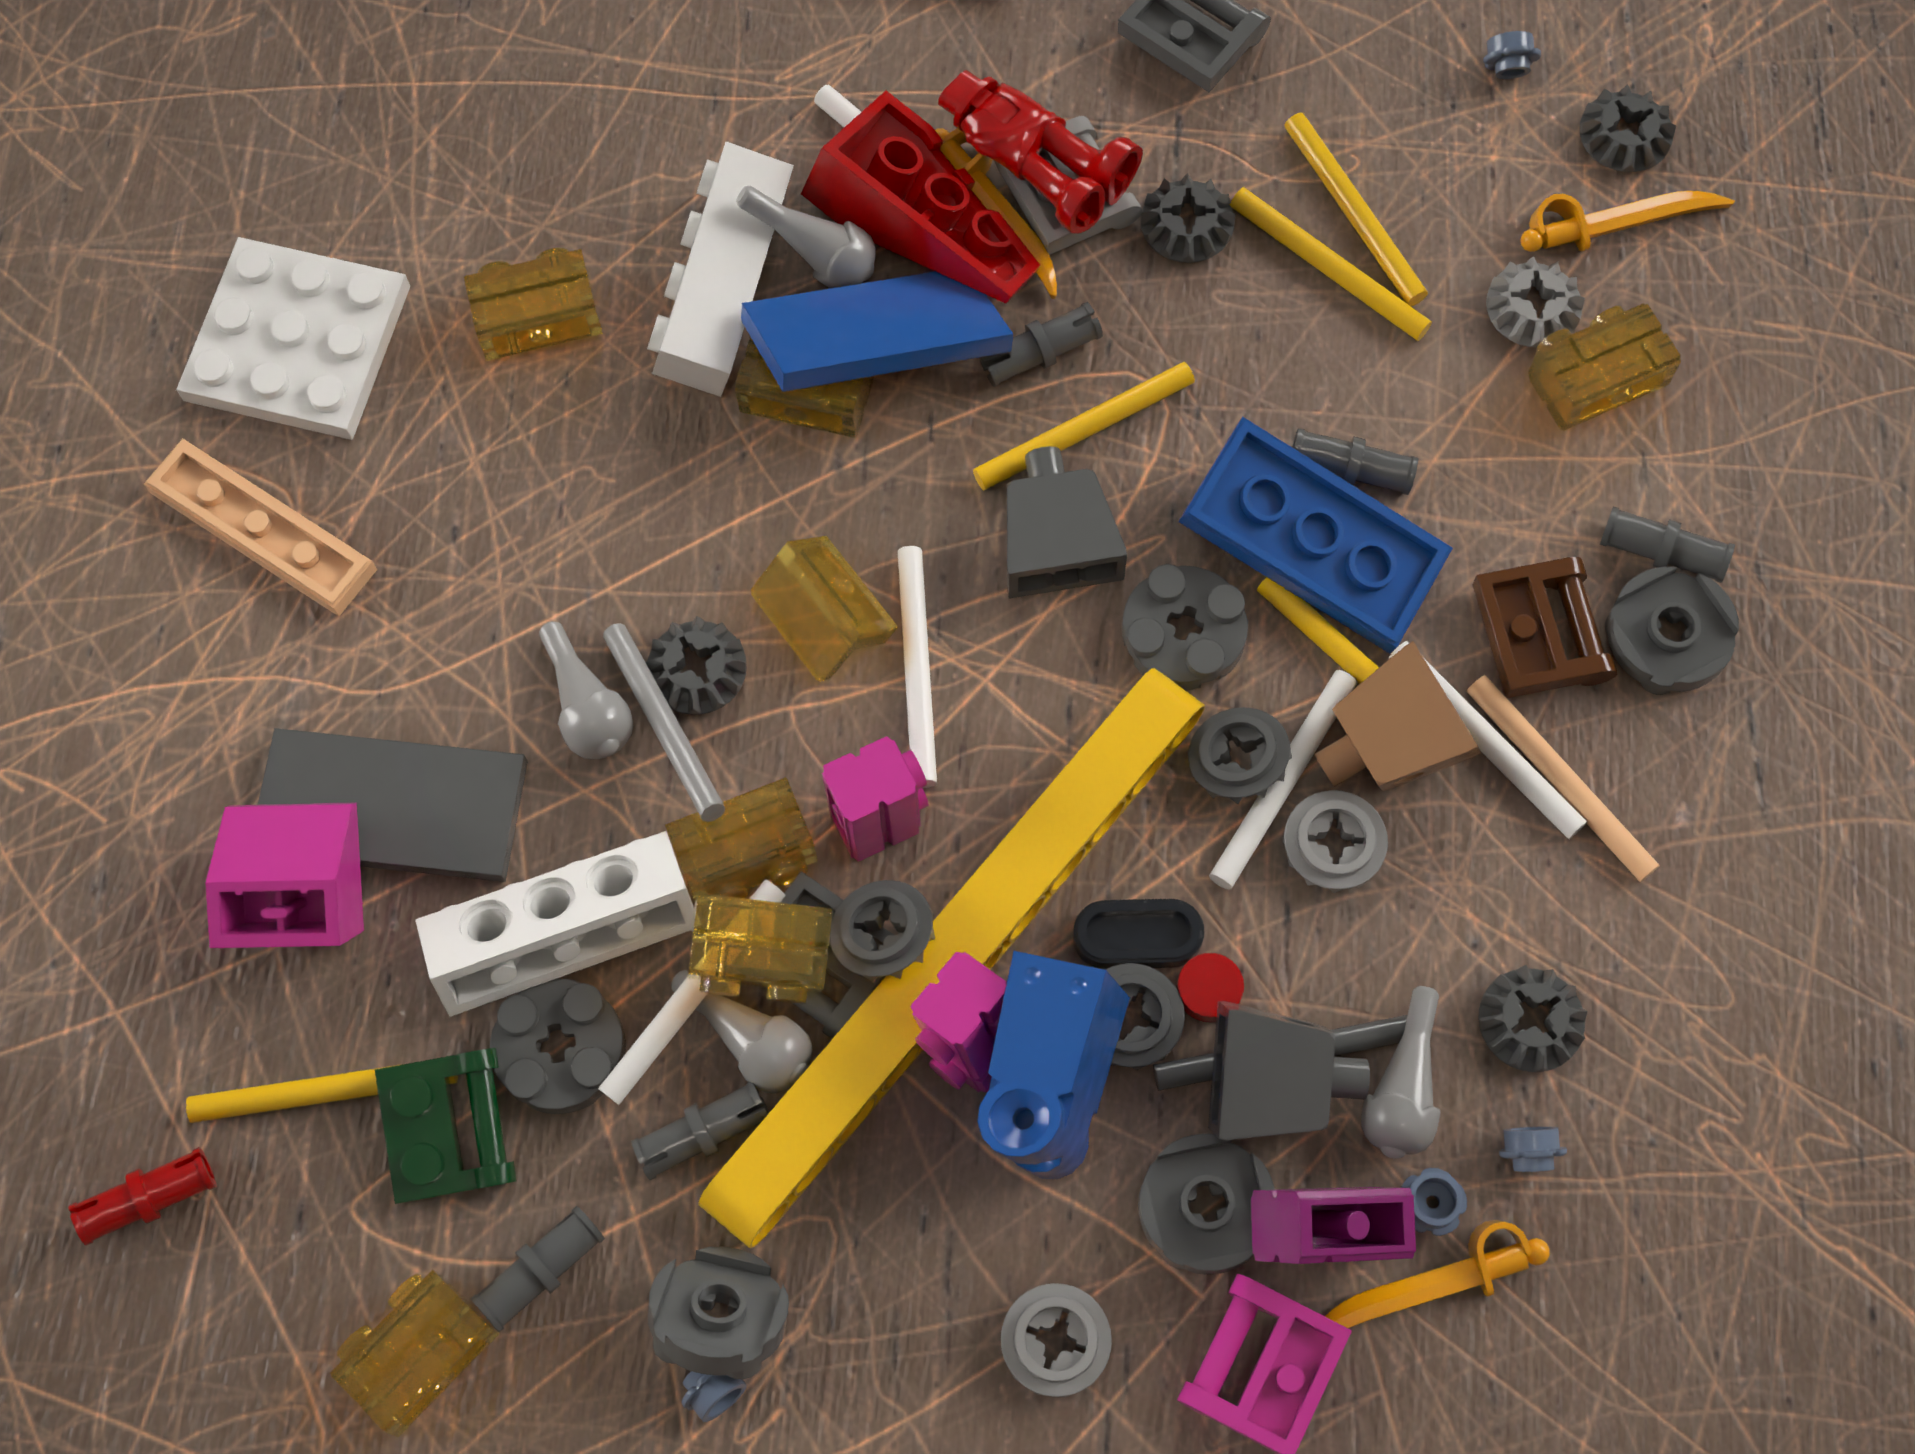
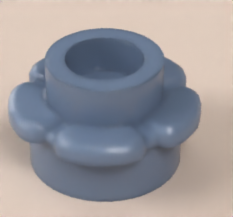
M1526 31L1505 32L1488 39L1486 43L1487 55L1483 58V62L1487 69L1495 70L1496 77L1499 79L1519 78L1531 72L1530 65L1540 59L1541 50L1534 47L1532 33Z
M1519 1127L1503 1130L1505 1149L1499 1151V1156L1512 1159L1513 1171L1536 1172L1554 1170V1156H1564L1567 1154V1148L1560 1147L1558 1127Z
M1427 1168L1421 1172V1175H1412L1405 1180L1401 1187L1410 1188L1412 1195H1414L1415 1231L1423 1233L1428 1230L1433 1235L1442 1236L1449 1234L1458 1227L1460 1223L1458 1217L1467 1208V1197L1463 1187L1448 1172L1438 1168ZM1427 1197H1436L1439 1202L1438 1207L1434 1209L1428 1207L1426 1203Z
M691 1371L683 1381V1386L687 1389V1392L681 1403L688 1411L694 1410L703 1422H708L730 1408L744 1393L747 1384L741 1379H734L728 1375H706Z

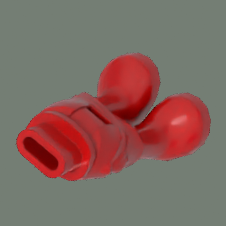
M965 70L943 90L938 99L939 106L954 115L953 124L965 134L966 142L971 144L979 154L989 157L1007 168L1019 180L1026 179L1056 207L1055 216L1058 222L1072 234H1080L1093 227L1102 216L1105 201L1111 206L1117 203L1132 182L1141 164L1143 156L1142 147L1129 138L1120 136L1106 144L1102 150H1098L1065 128L1066 121L1063 118L1057 116L1054 112L1048 111L1020 90L1003 82L999 84L997 80L990 76L981 80L968 70ZM1043 149L1056 157L1079 177L1072 179L1040 156Z

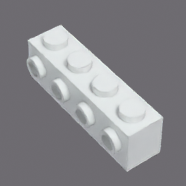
M725 142L719 163L707 159L696 193L707 197V201L702 214L691 210L680 245L691 248L686 266L674 262L664 297L675 300L671 315L668 318L658 314L647 347L648 350L658 353L652 374L721 397L730 376L745 327L741 321L742 303L753 301L774 232V228L739 208L736 200L745 186H752L782 205L794 165L729 142Z

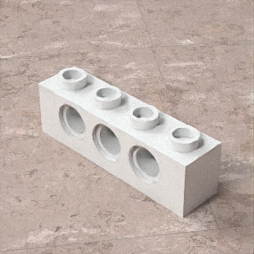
M667 831L634 840L616 849L585 860L572 862L554 871L523 882L510 884L503 889L458 905L445 907L441 911L415 919L430 981L449 1017L700 927Z

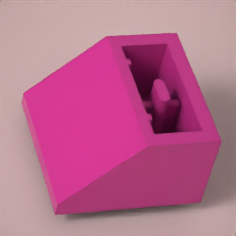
M357 803L229 805L225 807L205 882L209 947L341 946L364 931Z

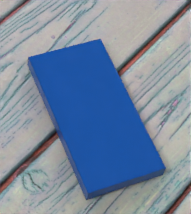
M938 272L744 302L741 309V321L782 392L1002 354L1012 350L1013 332L987 295Z
M1244 417L1235 426L1178 521L1389 654L1398 647L1453 549L1448 544Z

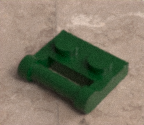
M496 1048L481 1049L375 1069L395 1204L517 1181L514 1161L507 1162L492 1070L499 1068ZM465 1074L480 1162L479 1168L463 1170L449 1077Z

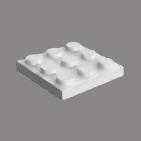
M238 237L176 390L182 400L353 440L409 292L410 284L408 279L402 273Z

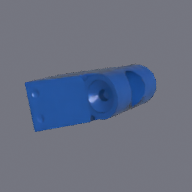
M1013 951L988 1071L992 1078L989 1091L979 1106L978 1126L982 1138L994 1151L1014 1161L1027 1172L1042 1179H1060L1072 1174L1083 1163L1089 1148L1088 1129L1092 1115L1097 1114L1130 1000L1127 993L1107 970Z

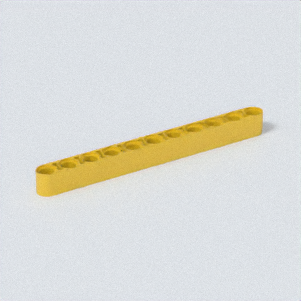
M1151 668L1146 672L933 921L935 940L928 942L924 950L923 963L913 962L903 969L901 979L888 975L881 981L716 1174L702 1193L698 1205L748 1248L758 1245L923 1051L915 1041L921 1029L912 1015L913 1011L910 1007L929 983L938 984L937 974L955 952H966L991 970L1185 740L1202 716L1205 705L1156 668Z

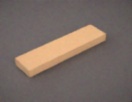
M183 438L144 483L152 495L338 617L377 571L372 560Z

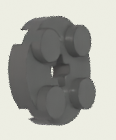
M1171 564L1156 567L1147 579L1135 587L1124 608L1121 635L1124 646H1127L1129 654L1134 659L1135 667L1143 676L1151 668H1156L1185 691L1201 688L1202 683L1213 681L1219 676L1220 679L1223 678L1237 665L1245 647L1248 619L1244 609V596L1237 587L1230 585L1221 576L1203 568L1194 566L1177 567ZM1182 615L1190 616L1195 619L1194 624L1202 628L1201 634L1189 633L1186 640H1179L1174 637L1175 627L1168 622L1173 618L1180 619Z
M1663 566L1653 568L1631 579L1623 587L1605 621V631L1608 636L1609 647L1618 664L1628 675L1639 681L1646 691L1655 695H1665L1671 691H1691L1715 679L1730 661L1735 647V635L1739 631L1738 614L1727 593L1712 579L1699 573L1695 578L1685 573H1675L1676 567ZM1666 617L1671 624L1681 621L1687 629L1681 635V642L1666 639L1659 632L1662 627L1659 618Z
M554 979L523 990L517 995L508 997L501 1003L497 1012V1021L490 1037V1048H496L499 1068L494 1069L497 1078L517 1100L542 1113L566 1114L592 1105L604 1094L598 1088L625 1055L626 1039L622 1023L616 1011L594 986L570 979ZM556 1030H562L565 1037H575L576 1039L575 1046L565 1050V1060L561 1062H553L548 1052H541L542 1042L549 1040L550 1033Z
M1195 1134L1183 1137L1169 1144L1148 1168L1139 1192L1138 1211L1140 1222L1150 1244L1162 1255L1163 1260L1174 1268L1185 1269L1203 1275L1221 1274L1242 1266L1254 1255L1252 1251L1251 1197L1253 1190H1272L1275 1187L1263 1162L1252 1152L1249 1154L1243 1147L1231 1143L1232 1140L1218 1139L1214 1134ZM1208 1186L1212 1196L1218 1197L1223 1195L1226 1207L1217 1210V1221L1204 1222L1201 1214H1192L1190 1212L1188 1203L1196 1200V1188Z
M719 1246L696 1250L694 1260L683 1262L677 1267L676 1259L665 1265L657 1274L649 1294L648 1326L653 1336V1349L656 1356L664 1362L677 1364L682 1368L700 1374L728 1375L731 1378L741 1380L753 1377L760 1371L762 1361L770 1357L778 1349L785 1335L789 1299L784 1285L780 1289L778 1283L770 1277L771 1267L761 1258L736 1248ZM716 1302L728 1305V1314L730 1316L722 1318L712 1317L702 1310H712Z

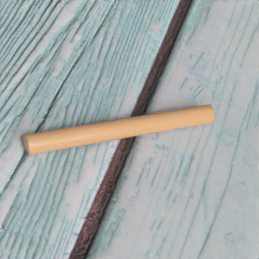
M1486 675L1480 677L1467 689L1466 692L1554 789L1587 821L1586 824L1639 882L1645 880L1660 866Z

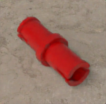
M198 1147L191 1153L149 1172L143 1173L141 1169H136L127 1173L125 1176L126 1182L79 1203L70 1204L68 1209L71 1213L70 1218L82 1243L87 1246L93 1243L94 1240L143 1219L146 1224L153 1222L161 1217V1210L207 1189L212 1190L217 1187L204 1152Z

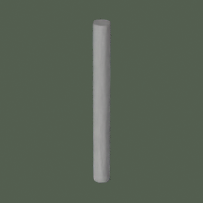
M617 623L609 626L604 631L603 638L701 819L706 822L718 819L725 812V806L624 624Z

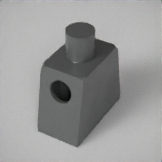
M1040 447L1028 452L1025 456L1028 478L1013 480L1007 484V592L1009 599L1124 580L1127 561L1126 547L1095 472L1090 469L1065 472L1061 451L1057 447Z
M1218 1001L1208 1128L1218 1139L1222 1140L1324 1130L1329 1124L1331 1098L1366 1099L1370 1084L1369 1062L1367 1059L1334 1057L1335 1034L1322 1025L1231 1002Z

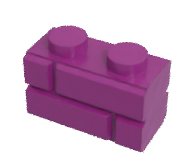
M1335 1187L1253 1190L1251 1197L1252 1251L1256 1261L1310 1264L1413 1259L1416 1252L1414 1195H1412L1410 1188Z

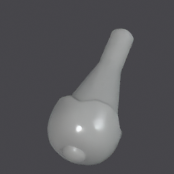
M745 186L739 193L736 200L738 207L774 228L814 269L813 278L827 287L837 288L861 284L873 275L876 258L875 243L865 230L854 223L846 221L844 225L786 208L752 186Z
M551 621L544 624L539 631V636L556 671L562 708L558 726L565 744L572 752L585 759H602L617 753L629 741L633 731V719L628 704L617 692L607 689L578 658L561 623Z
M682 970L675 975L671 982L674 993L691 971ZM711 989L697 1006L696 1010L706 1017L738 1061V1068L745 1080L754 1083L756 1088L766 1093L785 1091L791 1088L809 1067L813 1051L809 1035L801 1026L787 1016H768L725 998L714 989Z
M1417 986L1413 989L1404 1034L1374 1094L1367 1095L1362 1108L1361 1128L1364 1136L1372 1145L1380 1148L1385 1156L1392 1159H1399L1405 1155H1414L1425 1151L1433 1143L1441 1113L1439 1108L1433 1107L1430 1038L1439 994L1435 989L1426 986Z

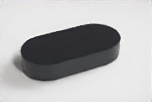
M1178 899L1096 901L1082 909L1075 920L1073 929V943L1080 958L1087 964L1100 969H1108L1112 966L1127 963L1146 965L1151 968L1180 967L1198 954L1204 939V924L1200 914L1193 906Z

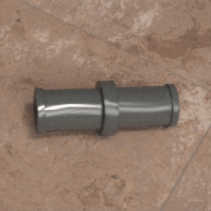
M1085 302L1080 307L1043 324L1035 320L1025 325L1026 332L1013 337L1011 352L979 357L983 370H989L990 374L987 375V378L991 385L996 387L1001 382L1038 365H1041L1044 369L1056 364L1057 356L1094 339L1102 338L1103 331L1098 317L1091 318L1095 311L1090 303Z
M1301 428L1297 429L1292 448L1353 486L1357 481L1399 491L1405 495H1409L1419 460L1415 456L1408 457L1366 446V439L1353 436L1350 442L1307 432Z
M1614 506L1600 545L1603 546L1608 545L1654 560V567H1667L1668 564L1696 574L1699 573L1715 579L1719 583H1722L1735 549V544H1726L1680 529L1682 524L1680 522L1669 519L1666 525L1621 511Z
M748 1082L747 1085L702 1108L697 1103L685 1108L684 1117L640 1139L632 1140L631 1144L639 1163H644L645 1165L643 1167L644 1173L649 1180L657 1177L656 1175L702 1152L706 1157L719 1152L718 1144L761 1123L769 1114L763 1098L759 1096L758 1088L755 1087L754 1083Z
M575 1206L567 1217L531 1248L525 1243L515 1252L519 1259L479 1294H475L470 1298L498 1332L503 1330L504 1325L545 1289L550 1294L561 1285L557 1279L598 1242L601 1243L605 1239L598 1228L579 1207Z

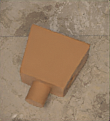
M1412 641L1335 705L1332 710L1347 735L1315 753V756L1334 787L1368 768L1377 785L1382 791H1386L1474 758L1481 752L1414 641Z

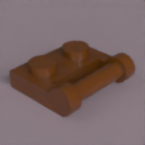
M1567 557L1476 575L1472 586L1506 698L1578 684L1593 686L1607 682L1617 676L1618 672L1613 656L1604 653L1583 582L1587 579V573L1580 557ZM1545 588L1559 591L1579 658L1571 660L1566 658Z

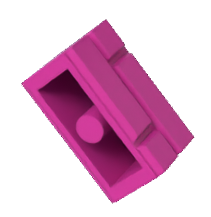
M886 736L860 748V756L856 757L849 753L823 765L824 772L822 777L829 813L851 858L859 862L885 850V842H889L894 846L919 834V827L921 826L919 810L928 807L929 804L922 788L927 786V781L912 750L901 754L895 740H891Z
M955 952L937 974L938 984L929 983L910 1006L913 1011L912 1015L921 1029L915 1041L932 1057V1060L928 1063L931 1069L949 1085L960 1089L966 1083L977 1092H988L992 1078L988 1071L1007 982L966 952Z

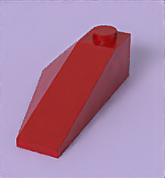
M885 90L821 148L801 195L836 223L844 225L846 221H850L862 228L872 237L875 244L1007 304L1032 278L1041 265L1000 212L987 210L972 191L975 180L964 167L956 170L940 150L943 140L935 129Z

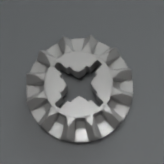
M1533 256L1526 263L1516 265L1510 261L1506 268L1497 277L1493 278L1487 293L1486 307L1494 327L1507 339L1523 346L1547 347L1565 340L1574 332L1581 319L1585 298L1580 296L1577 289V277L1569 278L1562 273L1558 262L1548 266L1537 263ZM1531 286H1535L1536 290H1539L1541 299L1549 300L1546 301L1539 318H1537V311L1533 309L1532 302L1523 300L1527 298Z
M1338 790L1315 793L1301 801L1291 812L1287 820L1282 841L1288 856L1289 867L1295 868L1304 877L1308 886L1318 885L1328 888L1333 893L1353 887L1361 888L1380 870L1388 849L1386 827L1375 808L1355 794ZM1333 819H1336V829H1340L1341 839L1351 841L1354 846L1344 847L1337 864H1333V857L1329 856L1328 847L1318 845L1315 841L1316 839H1324Z
M1045 1284L1025 1292L1010 1307L1003 1322L1001 1350L1006 1365L1017 1381L1037 1395L1068 1397L1091 1386L1103 1372L1111 1352V1329L1103 1309L1089 1294L1067 1284ZM1062 1312L1068 1314L1066 1325L1068 1326L1067 1338L1076 1342L1077 1347L1085 1349V1353L1076 1350L1073 1353L1061 1351L1057 1360L1052 1361L1049 1370L1044 1368L1046 1357H1044L1045 1344L1036 1340L1035 1335L1027 1333V1329L1036 1332L1040 1329L1051 1331L1055 1322H1059Z

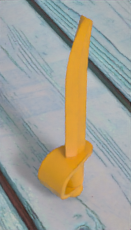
M944 128L936 129L935 131L943 140L940 150L956 170L963 167L975 180L972 191L987 210L1000 212L1041 265L1036 272L1037 276L1046 288L1050 298L1056 299V274L1049 253L1036 233L985 175L990 170L992 159L979 153L972 159L961 147V144L967 142L965 134L958 128L950 133Z
M1676 191L1584 214L1582 206L1572 196L1563 193L1553 194L1546 198L1531 215L1530 229L1524 231L1520 242L1524 250L1535 252L1541 247L1547 249L1575 241L1578 250L1582 252L1589 250L1591 245L1590 238L1692 212L1730 208L1735 200L1710 192ZM1544 212H1555L1562 216L1564 220L1544 225L1542 215Z
M1499 1220L1486 1221L1478 1225L1470 1235L1468 1243L1470 1258L1356 1294L1333 1308L1325 1317L1346 1328H1350L1368 1320L1481 1285L1485 1296L1488 1297L1494 1295L1492 1280L1529 1269L1528 1263L1535 1266L1544 1264L1550 1256V1249L1542 1239L1532 1238L1528 1240L1524 1232L1514 1224ZM1496 1230H1507L1516 1241V1244L1484 1253L1485 1240Z

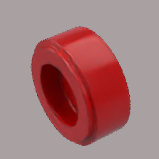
M1203 953L1190 959L1182 968L1177 982V990L1182 999L1184 1011L1196 1020L1213 1023L1217 1019L1218 1001L1240 1004L1244 993V979L1238 966L1226 956L1217 953Z

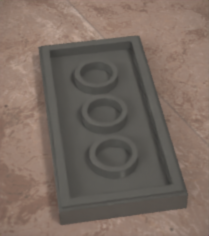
M274 728L257 805L357 803L360 867L506 882L528 761L524 754Z

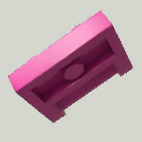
M1237 1274L1228 1291V1294L1233 1297L1230 1306L1193 1383L1185 1381L1177 1401L1277 1454H1296L1352 1330L1251 1278ZM1258 1310L1275 1317L1277 1321L1238 1404L1235 1406L1218 1397L1255 1316Z

